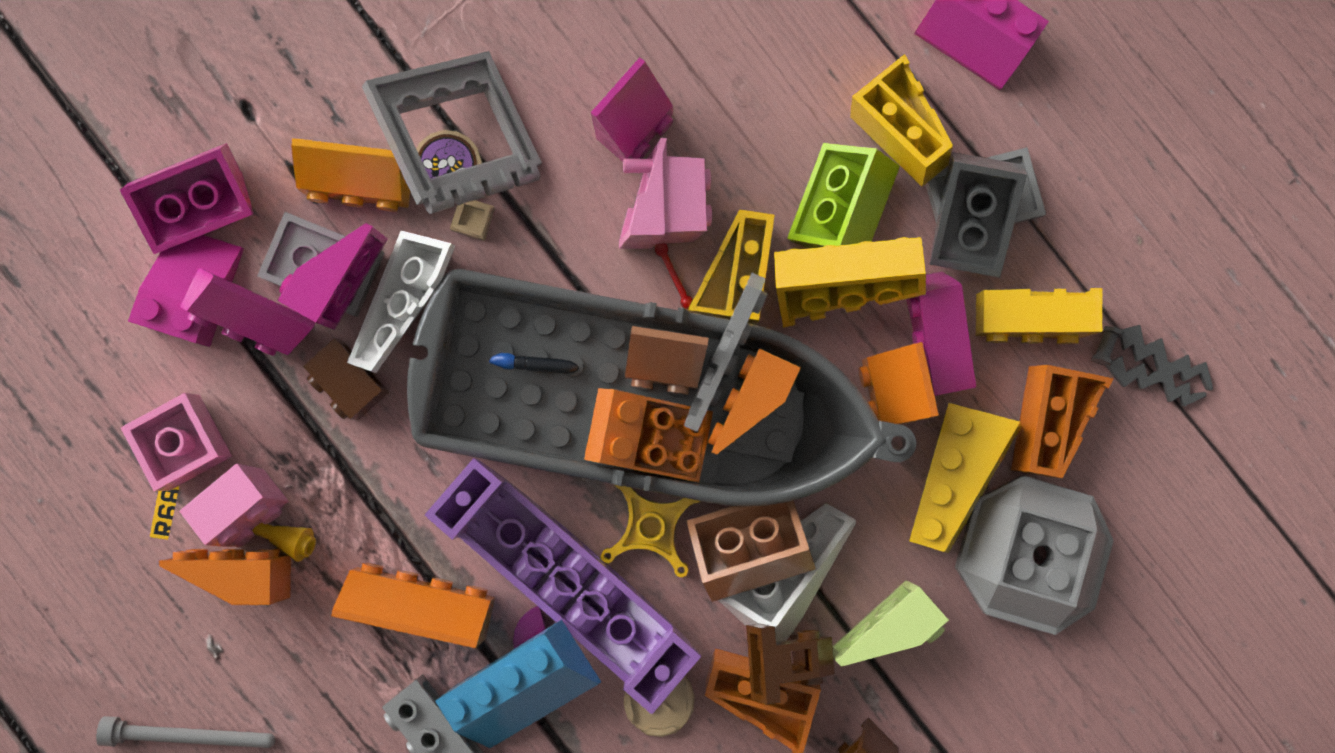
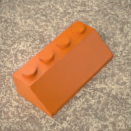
M362 563V567L349 570L331 614V617L477 648L487 637L495 597L488 596V590L485 588L468 585L466 590L452 588L453 582L449 580L432 578L431 583L417 580L418 574L397 570L396 575L384 573L383 566Z

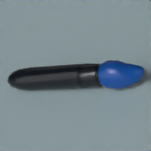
M500 353L490 358L491 364L506 370L516 368L526 371L571 374L579 370V366L576 363L564 359L515 356L510 353Z

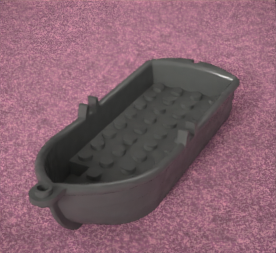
M454 269L446 273L431 296L416 330L413 345L426 347L428 356L424 360L410 358L407 402L411 434L417 444L422 447L708 503L748 507L786 503L807 497L837 484L856 472L872 458L902 462L909 459L916 449V438L913 432L903 425L879 421L858 388L827 358L790 336L766 327L751 324L753 326L744 346L737 344L733 355L738 356L730 376L723 375L719 383L723 390L715 407L711 405L708 407V410L713 411L708 440L716 423L719 422L724 425L729 412L723 410L732 388L740 390L744 379L738 377L748 354L756 356L758 350L761 349L801 368L786 401L717 455L711 453L714 446L707 443L699 482L584 460L598 388L614 389L691 406L730 321L728 319L690 313L680 307L678 310L659 307L657 303L653 302L643 304L465 269ZM632 326L709 338L698 388L696 390L689 389L688 395L667 392L668 385L653 383V389L632 387V380L625 379ZM510 353L515 356L564 359L576 363L579 366V370L571 374L526 371L516 368L506 370L491 364L490 358L496 354ZM895 436L902 440V447L898 451L893 449L891 441Z

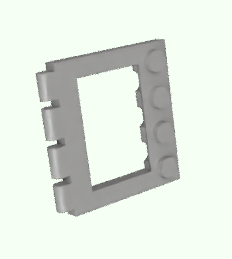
M489 51L366 80L363 84L362 89L416 204L423 203L429 214L454 207V202L457 205L483 198L485 194L490 196L512 189L514 184L519 187L540 179V172L537 167L542 162ZM484 92L513 154L430 179L400 114Z

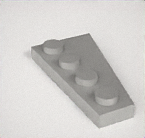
M751 273L695 394L684 423L685 427L698 432L709 405L715 407L723 390L719 383L723 375L730 376L738 356L733 355L737 344L744 346L753 325L747 323L752 312L759 314L768 293L762 291L765 278Z

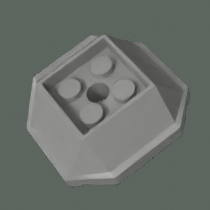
M1019 476L989 493L983 494L967 521L955 564V569L965 582L982 613L1056 635L1093 611L1096 607L1114 541L1094 497L1026 476ZM1042 545L1046 550V559L1043 563L1037 565L1033 560V552L1038 546Z

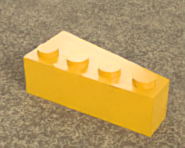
M902 237L889 241H864L850 245H826L820 248L789 249L787 251L774 252L776 291L783 328L795 325V319L810 316V319L814 321L826 318V312L844 308L848 313L860 310L866 302L873 300L877 304L882 305L926 294V271L921 237Z
M948 403L909 542L949 553L978 500L986 490L996 469L1007 454L1010 445L1021 430L1022 425L1020 421Z

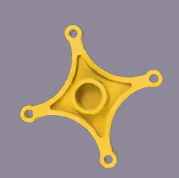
M615 485L626 498L629 520L622 538L611 548H606L602 551L601 560L605 563H611L617 555L625 551L647 549L666 558L673 566L676 576L685 577L689 567L685 562H682L676 551L674 532L681 514L690 505L700 501L682 498L675 502L658 503L643 498L631 487ZM610 553L611 558H607L605 554ZM683 567L685 571L680 572L678 568Z

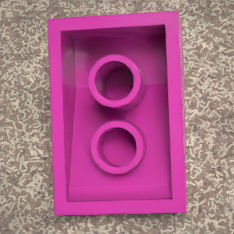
M640 57L591 111L596 139L622 162L624 159H642L651 147L648 144L656 134L662 136L674 121L671 118L673 115L671 101L646 62Z
M367 223L363 224L298 267L293 275L289 274L280 286L279 292L281 296L278 301L315 323L335 330L388 238Z
M201 235L160 252L139 287L128 322L210 347L218 325L210 322L207 328L187 319L190 312L181 308L180 305L199 267L233 282L244 248Z

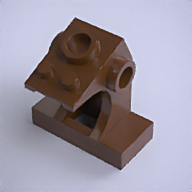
M761 623L746 625L752 700L766 705L781 703L780 683L801 681L802 685H818L823 683V677L835 674L832 637L820 636L819 630L797 631V635H790V640L776 642L775 626ZM791 651L793 656V664L791 663Z

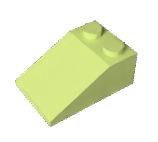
M906 580L833 645V657L842 667L917 647L926 641L932 643L945 631L943 625L949 619L919 586Z

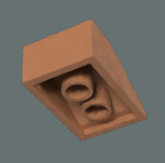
M632 326L625 379L632 380V387L653 389V383L668 385L667 392L688 395L689 389L696 390L698 388L709 338Z

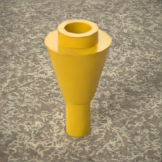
M260 523L252 529L255 535L268 539L269 542L296 562L309 557L316 545V538L312 528L272 526Z

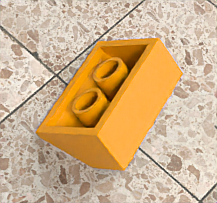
M292 138L291 148L296 189L306 195L307 200L317 203H328L329 198L342 200L341 204L350 207H363V202L377 204V209L397 212L398 207H409L411 191L391 150Z

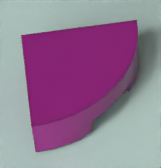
M538 606L528 610L517 623L513 636L514 649L547 629L542 610Z

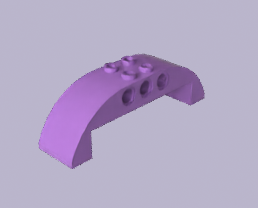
M472 459L425 513V516L452 540L461 538L555 622L562 619L571 635L625 682L623 690L650 714L655 712L701 658V654L688 639L632 585L607 563L603 562L599 556L541 506L478 459Z

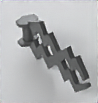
M1141 325L1125 329L1105 326L1096 354L1091 358L1092 362L1106 366L1122 387H1126L1135 379L1139 389H1144L1161 382L1167 402H1171L1179 397L1181 406H1186L1206 397V392L1190 394V382L1175 387L1173 375L1180 373L1182 381H1186L1199 374L1205 389H1213L1206 362L1191 367L1189 355L1169 362L1163 338L1144 344ZM1117 338H1120L1122 350L1132 346L1135 362L1152 355L1156 371L1147 375L1144 363L1126 371L1123 356L1112 360L1110 356Z

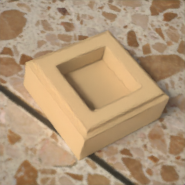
M475 200L457 205L450 230L485 241L495 210L494 206Z

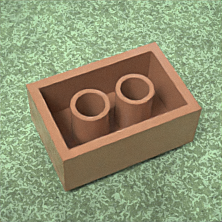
M794 500L766 506H731L686 521L702 583L712 602L816 569Z

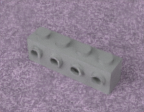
M423 674L382 707L386 712L384 718L388 725L396 732L400 730L407 739L406 746L410 753H484L475 741L454 732L435 702L440 697Z

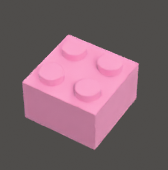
M183 393L121 427L153 491H170L232 457L200 395Z
M236 463L179 512L204 545L238 548L254 537L255 534L252 532V529L260 523L268 524L279 517L282 513L281 508L289 501L264 469Z

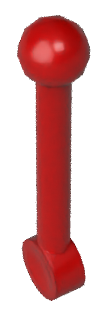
M656 244L655 253L657 256L662 257L681 297L680 304L682 308L689 309L693 298L687 295L668 256L669 249L667 244Z

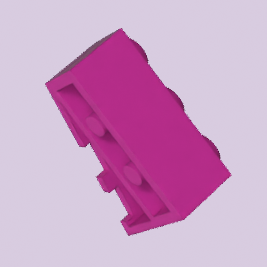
M943 271L927 274L926 294L908 298L906 301L913 328V344L923 343L934 396L976 388L962 284Z

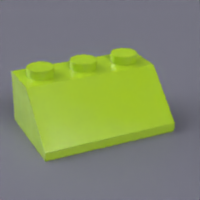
M823 143L787 239L810 249L826 245L840 246L858 244L864 241L872 242L900 166L876 148Z

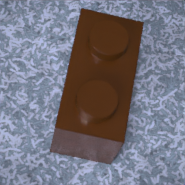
M334 338L303 366L310 374L306 379L319 393L325 391L333 400L330 403L331 408L342 419L348 417L351 420H359L382 400L389 391L371 371L347 363L352 350L344 341Z

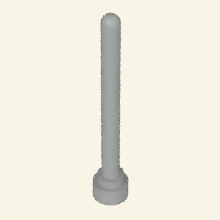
M109 716L101 718L96 734V741L99 746L115 747L118 743H123L125 740L270 748L275 744V736L271 733L127 725V722L121 721L120 717Z

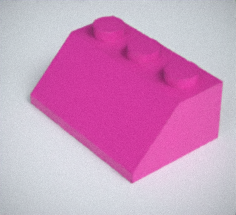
M935 0L914 34L998 90H1001L1049 21L1018 0Z
M227 143L129 182L119 189L153 254L253 215L243 174Z
M200 267L180 305L181 308L190 312L187 319L207 328L210 322L224 327L221 332L223 335L242 342L245 336L257 342L254 348L271 356H275L277 351L289 355L315 325L314 321L300 313Z

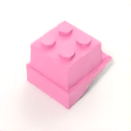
M660 138L647 159L623 160L624 173H643L634 208L627 209L619 239V249H652L656 244L694 242L707 231V227H710L712 223L711 205H706V191L710 190L711 174L709 169H705V158L667 156V138Z

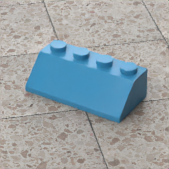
M561 619L461 681L435 702L454 732L488 748H492L601 683V680Z

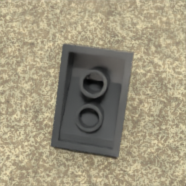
M956 152L951 153L929 261L930 265L1000 278L1027 178V173L1022 164Z

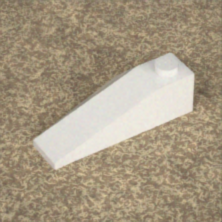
M404 231L400 232L347 363L377 373L440 284L455 245Z
M827 503L801 521L814 561L815 570L718 600L745 626L757 623L775 626L776 642L786 641L797 627L856 524L854 518Z

